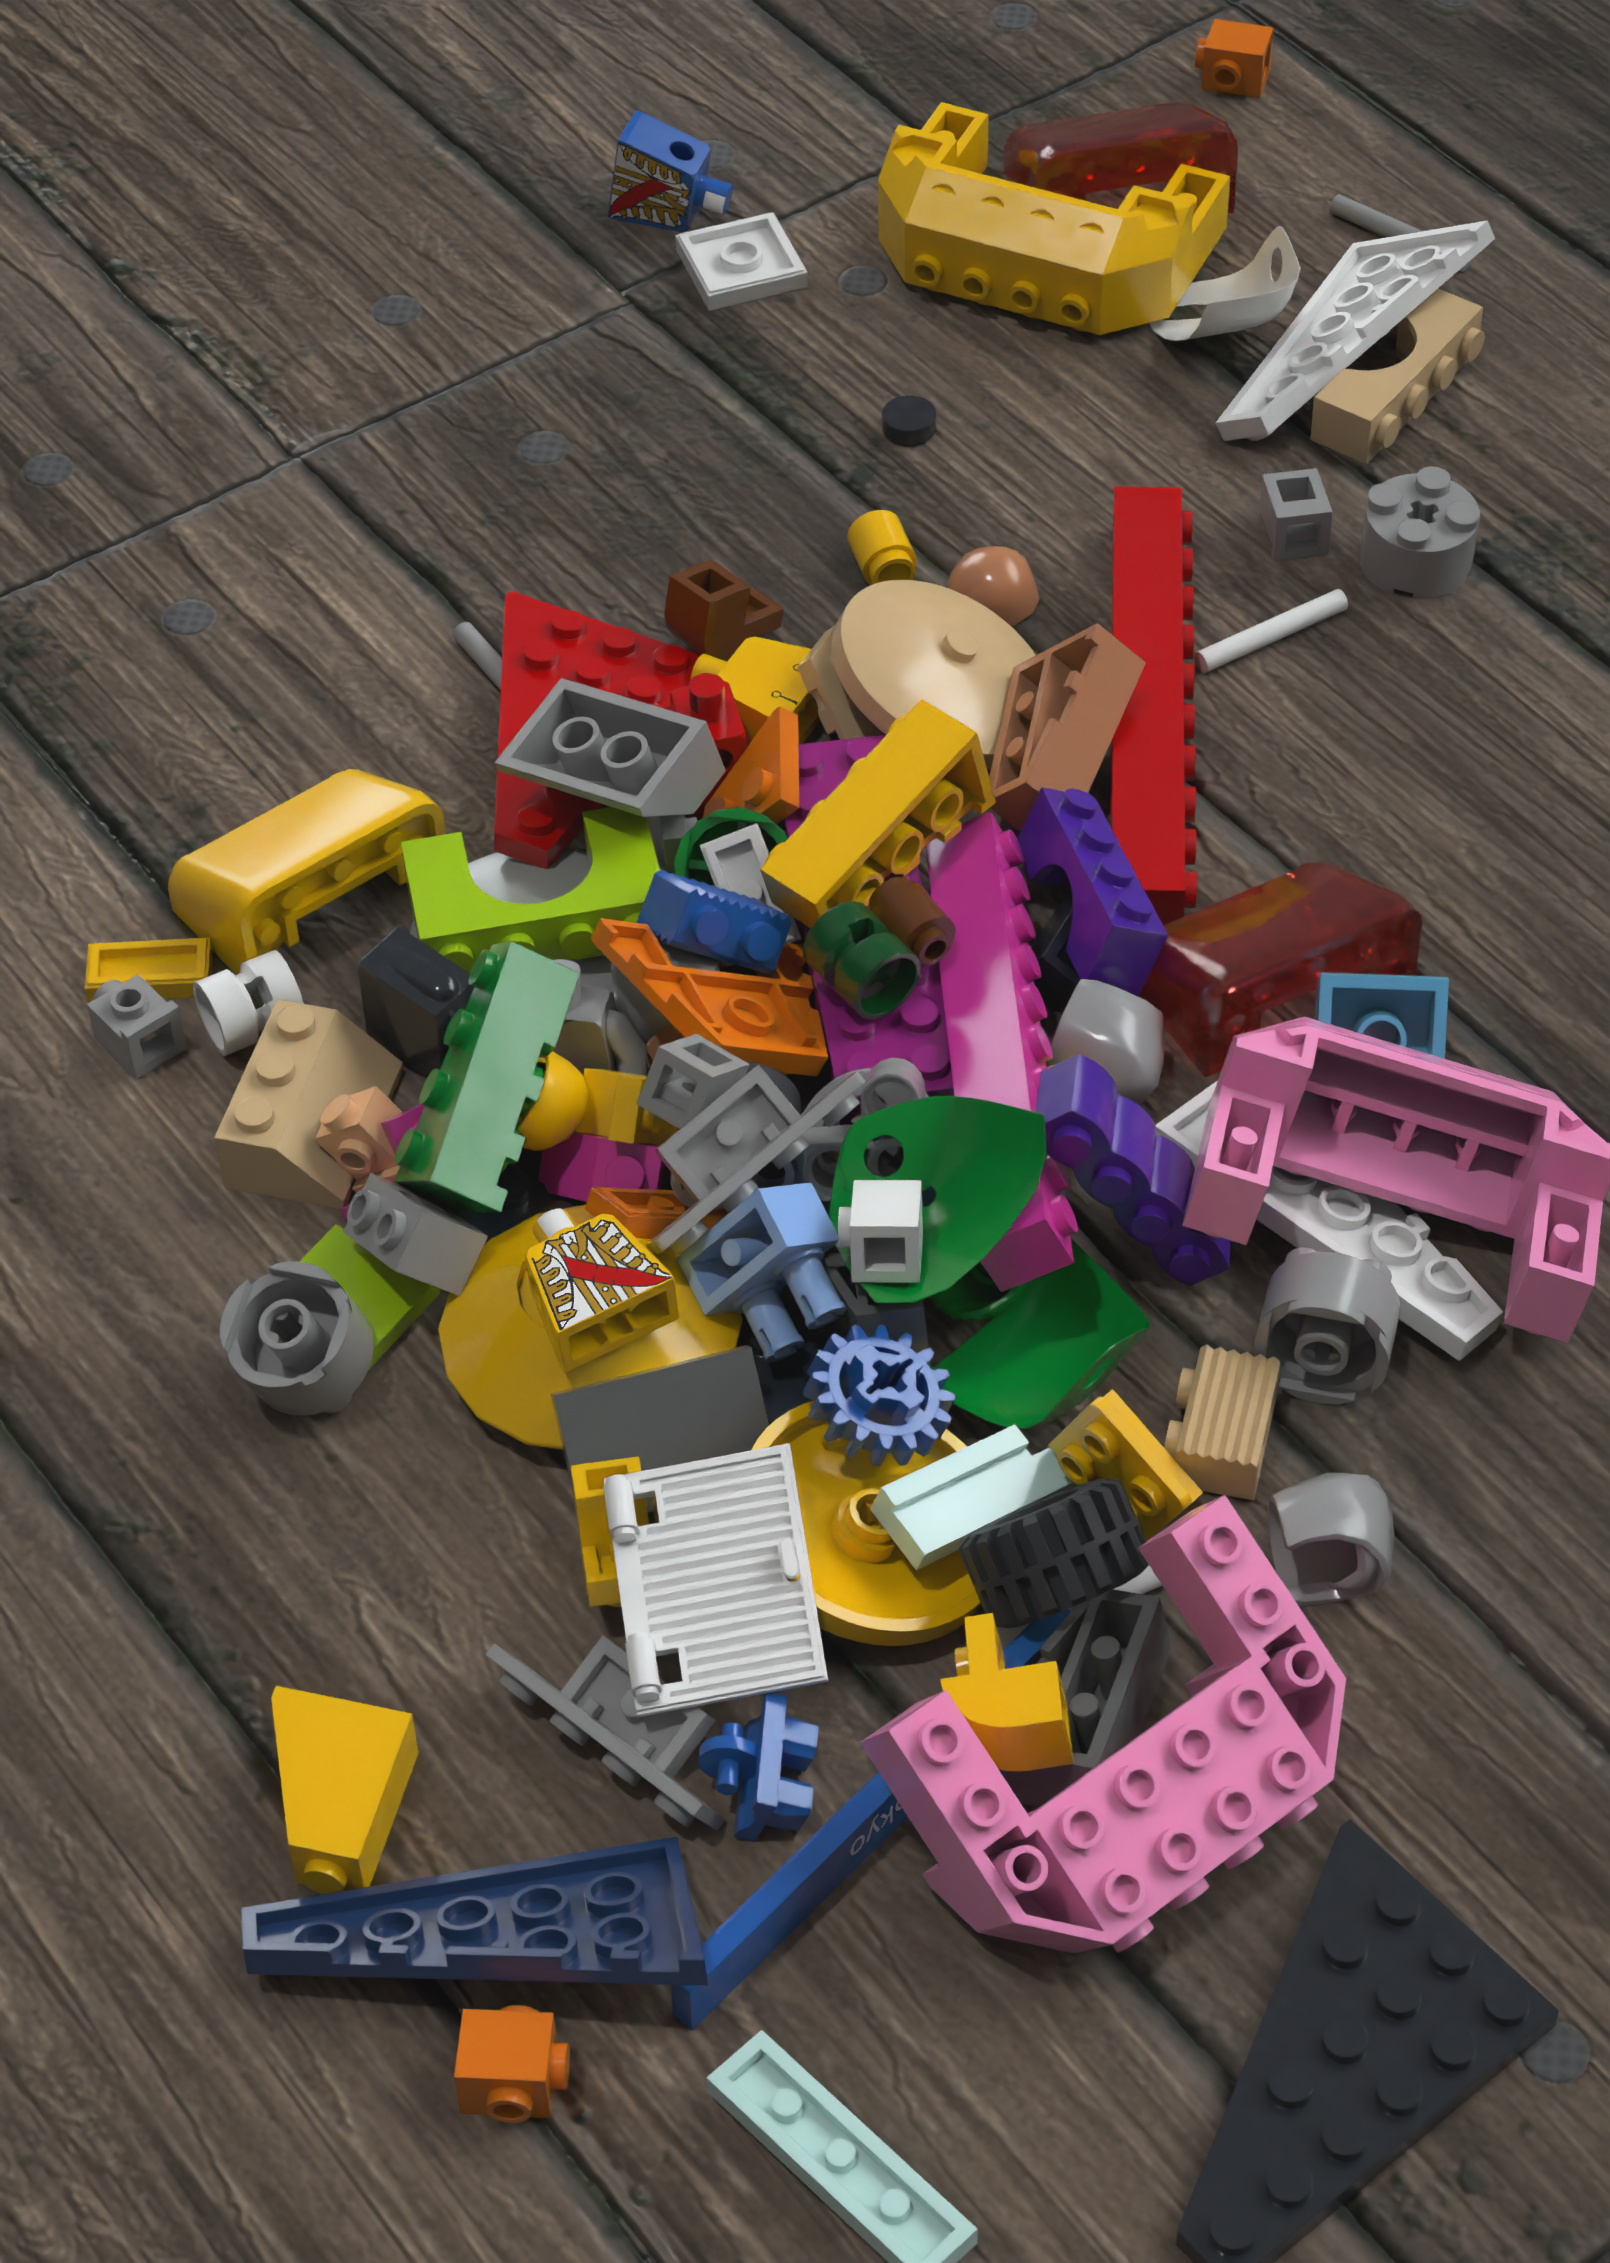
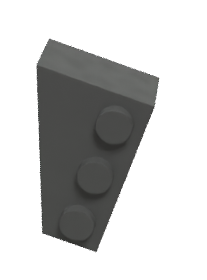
M1112 1589L1075 1606L1041 1646L1042 1658L1037 1664L1057 1662L1068 1706L1074 1764L1030 1771L999 1770L1022 1805L1041 1807L1141 1734L1171 1653V1645L1160 1597Z

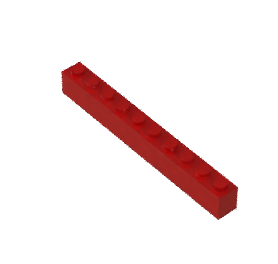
M1114 486L1112 635L1144 660L1146 664L1111 740L1110 827L1116 835L1122 850L1134 869L1166 932L1183 933L1184 908L1196 909L1197 872H1185V865H1195L1196 829H1185V822L1195 823L1196 787L1184 786V780L1194 781L1195 745H1184V739L1194 740L1195 704H1184V699H1193L1194 664H1183V659L1193 660L1194 625H1183V620L1192 621L1194 588L1193 586H1183V582H1192L1193 548H1182V544H1192L1193 511H1182V487Z

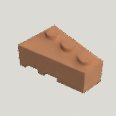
M1098 623L1013 667L989 775L996 801L990 809L1020 832L1041 787L1064 792L1070 788L1079 789L1086 793L1089 792L1146 664L1144 660Z

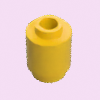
M875 510L863 514L853 522L849 528L847 540L862 575L868 584L873 585L889 580L914 579L917 558L896 514L887 510Z

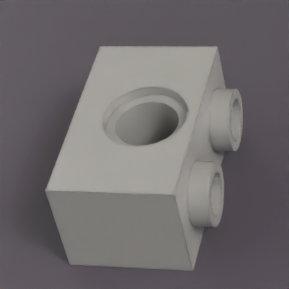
M370 1173L364 1188L353 1197L348 1208V1222L343 1230L345 1234L392 1270L458 1296L461 1295L488 1237L441 1202Z

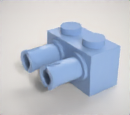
M812 1183L757 1189L676 1258L704 1315L731 1311L744 1313L767 1363L785 1359L797 1352L796 1349L802 1348L805 1344L779 1296L786 1284L790 1288L805 1318V1324L808 1329H817L837 1320L839 1318L838 1315H843L847 1310L821 1262L825 1256L824 1253L839 1242V1239Z

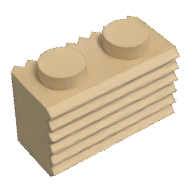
M1207 1344L1200 1347L1196 1369H1182L1176 1407L1186 1409L1183 1422L1170 1420L1164 1448L1202 1491L1249 1500L1255 1499L1278 1391L1280 1361L1275 1356L1266 1359L1262 1354L1253 1357L1248 1351L1243 1354H1239L1235 1349L1226 1352L1222 1347L1212 1349Z

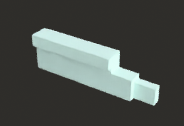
M1012 1425L881 1487L870 1510L915 1570H918L957 1551L958 1546L965 1538L978 1528L1025 1506L1079 1485L1071 1481L1064 1474L1058 1464L1057 1455L1050 1447L1032 1456L1026 1449L1029 1443L1016 1425Z

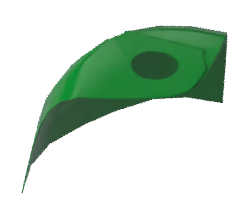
M933 1096L878 1110L859 1119L848 1129L839 1152L830 1199L829 1218L837 1234L839 1207H851L854 1180H921L922 1191L932 1186L936 1192L935 1200L929 1206L922 1207L923 1244L920 1283L859 1282L875 1303H914L948 1290L985 1258L1009 1231L1037 1190L1047 1154L1045 1115L983 1099L960 1096ZM882 1135H889L897 1139L903 1148L904 1155L900 1168L894 1174L887 1177L873 1175L866 1168L864 1162V1152L867 1145L874 1138ZM839 1242L835 1244L836 1248L851 1272L850 1247H839Z
M1071 1238L1074 1263L1033 1279L1010 1308L997 1314L970 1339L931 1369L948 1370L950 1376L942 1390L955 1394L953 1404L988 1422L1007 1428L1012 1425H1016L1017 1428H1038L1064 1415L1088 1398L1150 1328L1149 1320L1127 1293Z

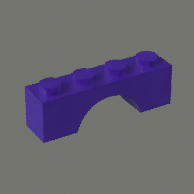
M1041 787L1018 836V841L1025 858L1023 866L1032 881L1072 889L1073 915L1066 952L1080 980H1098L1139 996L1168 938V934L1122 850L1116 835L1113 833L1099 807L1097 800L1079 789L1070 788L1064 792Z

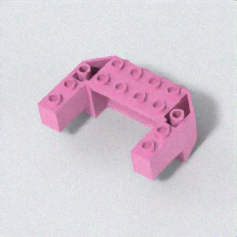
M1308 1017L1297 1018L1233 1037L1209 1104L1182 1226L1204 1232L1212 1237L1224 1238L1247 1245L1269 1187L1272 1167L1283 1168L1292 1174L1306 1175L1345 1187L1355 1193L1368 1194L1408 1206L1417 1212L1431 1213L1470 1225L1480 1231L1493 1232L1513 1238L1514 1247L1504 1324L1523 1329L1534 1335H1543L1566 1343L1569 1342L1595 1283L1603 1200L1610 1187V1144L1589 1128L1553 1091Z
M1225 1495L1191 1510L1138 1547L1214 1664L1185 1684L1192 1698L1037 1810L1029 1813L1025 1811L947 1690L915 1703L860 1742L938 1862L922 1874L928 1885L977 1933L1074 1954L1112 1945L1116 1952L1123 1951L1137 1943L1154 1929L1148 1918L1166 1904H1169L1172 1910H1177L1204 1893L1209 1888V1884L1204 1876L1221 1863H1224L1227 1869H1231L1260 1851L1264 1844L1259 1835L1277 1822L1281 1829H1284L1311 1813L1318 1806L1312 1795L1334 1780L1346 1677Z

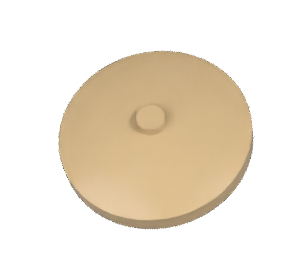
M915 580L879 582L858 592L850 600L837 621L831 640L833 664L843 688L857 708L878 729L887 734L892 723L898 717L906 715L922 698L978 733L987 770H990L992 766L1013 667L1036 656L1026 641L1007 622L987 607L952 589Z

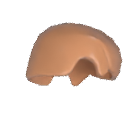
M982 547L966 553L957 562L947 582L949 589L979 602L1001 617L1010 626H1014L1030 616L1040 600L1036 583L1026 558L1016 550L1006 547Z

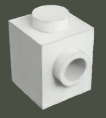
M854 1180L851 1207H839L838 1217L839 1247H850L852 1282L920 1283L923 1244L921 1180Z

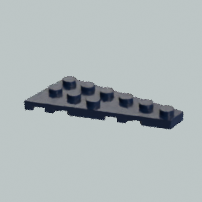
M678 1837L241 1908L243 1953L247 1974L708 1986L704 1954Z

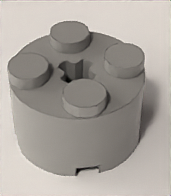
M1424 467L1418 473L1400 475L1388 479L1381 484H1376L1369 490L1360 550V566L1363 573L1380 589L1393 594L1395 589L1413 593L1412 598H1433L1454 591L1464 583L1472 567L1480 521V510L1477 502L1465 488L1451 480L1446 470L1439 467Z
M1300 1247L1293 1249L1287 1254L1285 1262L1277 1268L1269 1281L1254 1342L1255 1356L1262 1354L1266 1359L1275 1356L1280 1361L1279 1388L1291 1396L1308 1402L1334 1405L1354 1401L1356 1392L1372 1386L1371 1392L1381 1386L1387 1375L1400 1314V1301L1391 1283V1271L1380 1261L1374 1259L1361 1260L1336 1252H1317L1311 1248Z
M298 1261L281 1262L267 1267L270 1272L261 1276L253 1283L247 1279L231 1295L223 1311L220 1324L221 1343L235 1372L262 1401L282 1413L305 1416L322 1412L335 1413L345 1408L352 1399L353 1392L365 1378L372 1360L373 1329L364 1313L327 1271L313 1264Z

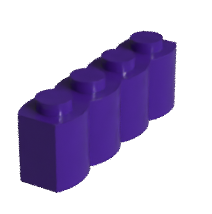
M1077 1054L1041 1071L1035 1112L1045 1115L1046 1153L1057 1162L1073 1168L1075 1178L1081 1188L1097 1202L1113 1208L1114 1216L1120 1227L1136 1241L1152 1247L1153 1255L1159 1266L1177 1281L1192 1286L1229 1269L1231 1240L1212 1237L1204 1232L1182 1226L1195 1171L1194 1164L1188 1154L1173 1141L1157 1135L1155 1123L1150 1115L1134 1101L1118 1095V1089L1113 1078L1101 1065L1092 1059Z

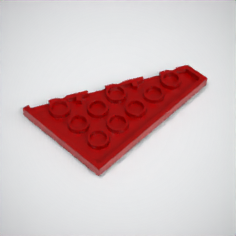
M510 590L505 596L498 757L561 678L670 710V692L675 688L689 685L693 667L701 655L685 650L680 646L670 645L637 634L630 629L617 627L584 616L577 611L567 610ZM497 770L494 851L534 866L548 869L584 827L582 812L597 810L602 804Z

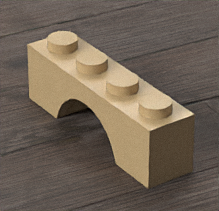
M1441 289L1434 291L1398 323L1395 355L1402 360L1400 363L1384 369L1368 371L1343 368L1314 397L1310 440L1365 464L1383 447H1390L1395 441L1399 430L1411 418H1418L1424 411L1427 402L1439 389L1445 390L1452 382L1455 373L1467 361L1472 362L1480 353L1485 339V333L1481 331L1483 307Z

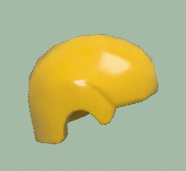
M553 1051L548 1056H545V1058H538L536 1066L543 1069V1079L545 1080L538 1101L523 1116H519L516 1125L519 1135L525 1137L523 1148L528 1150H545L569 1139L581 1123L585 1113L589 1093L584 1076L570 1061Z

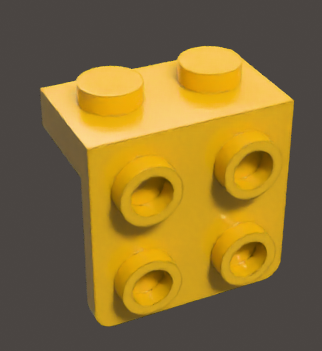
M1113 1389L1104 1397H1097L1048 1444L1057 1455L1058 1464L1064 1474L1078 1485L1103 1478L1121 1480L1146 1542L1203 1494L1202 1490Z

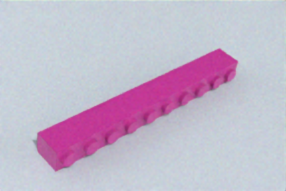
M988 812L962 823L961 831L948 842L943 843L935 838L926 845L931 897L954 923L956 929L955 938L948 954L939 961L954 1096L983 1099L1035 1112L1041 1071L1048 1069L1046 1061L1053 1058V1053L1048 1037L1040 1025V1020L1047 1018V1011L1041 994L1034 983V980L1041 978V970L1036 956L1029 946V941L1035 939L1036 934L1032 921L1023 903L1030 900L1027 884L1018 869V865L1025 863V858L1014 832L1011 829L1003 832L992 813ZM1046 1154L1036 1192L1009 1231L981 1260V1263L1001 1292L1074 1263L1070 1235L1078 1231L1074 1212L1064 1194V1190L1071 1187V1178L1067 1166L1057 1162L1048 1154Z

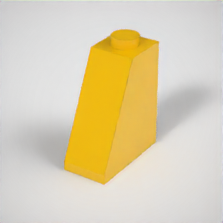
M275 1686L271 1700L287 1838L296 1883L304 1884L319 1894L370 1887L419 1753L412 1713Z

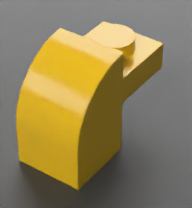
M584 1068L583 1076L586 1080L589 1096L583 1119L575 1132L608 1137V1140L624 1143L662 1145L679 1130V1128L636 1104L647 1078L646 1075Z
M639 1456L570 1465L583 1570L590 1607L599 1605L622 1607L603 1486L604 1478L609 1476L642 1471ZM646 1498L634 1500L638 1526L649 1525Z
M993 1613L964 1617L967 1647L955 1649L957 1676L941 1679L943 1691H948L997 1768L1004 1771H1030L1074 1764L1068 1706L1057 1662L1053 1661L1006 1669L1005 1657Z

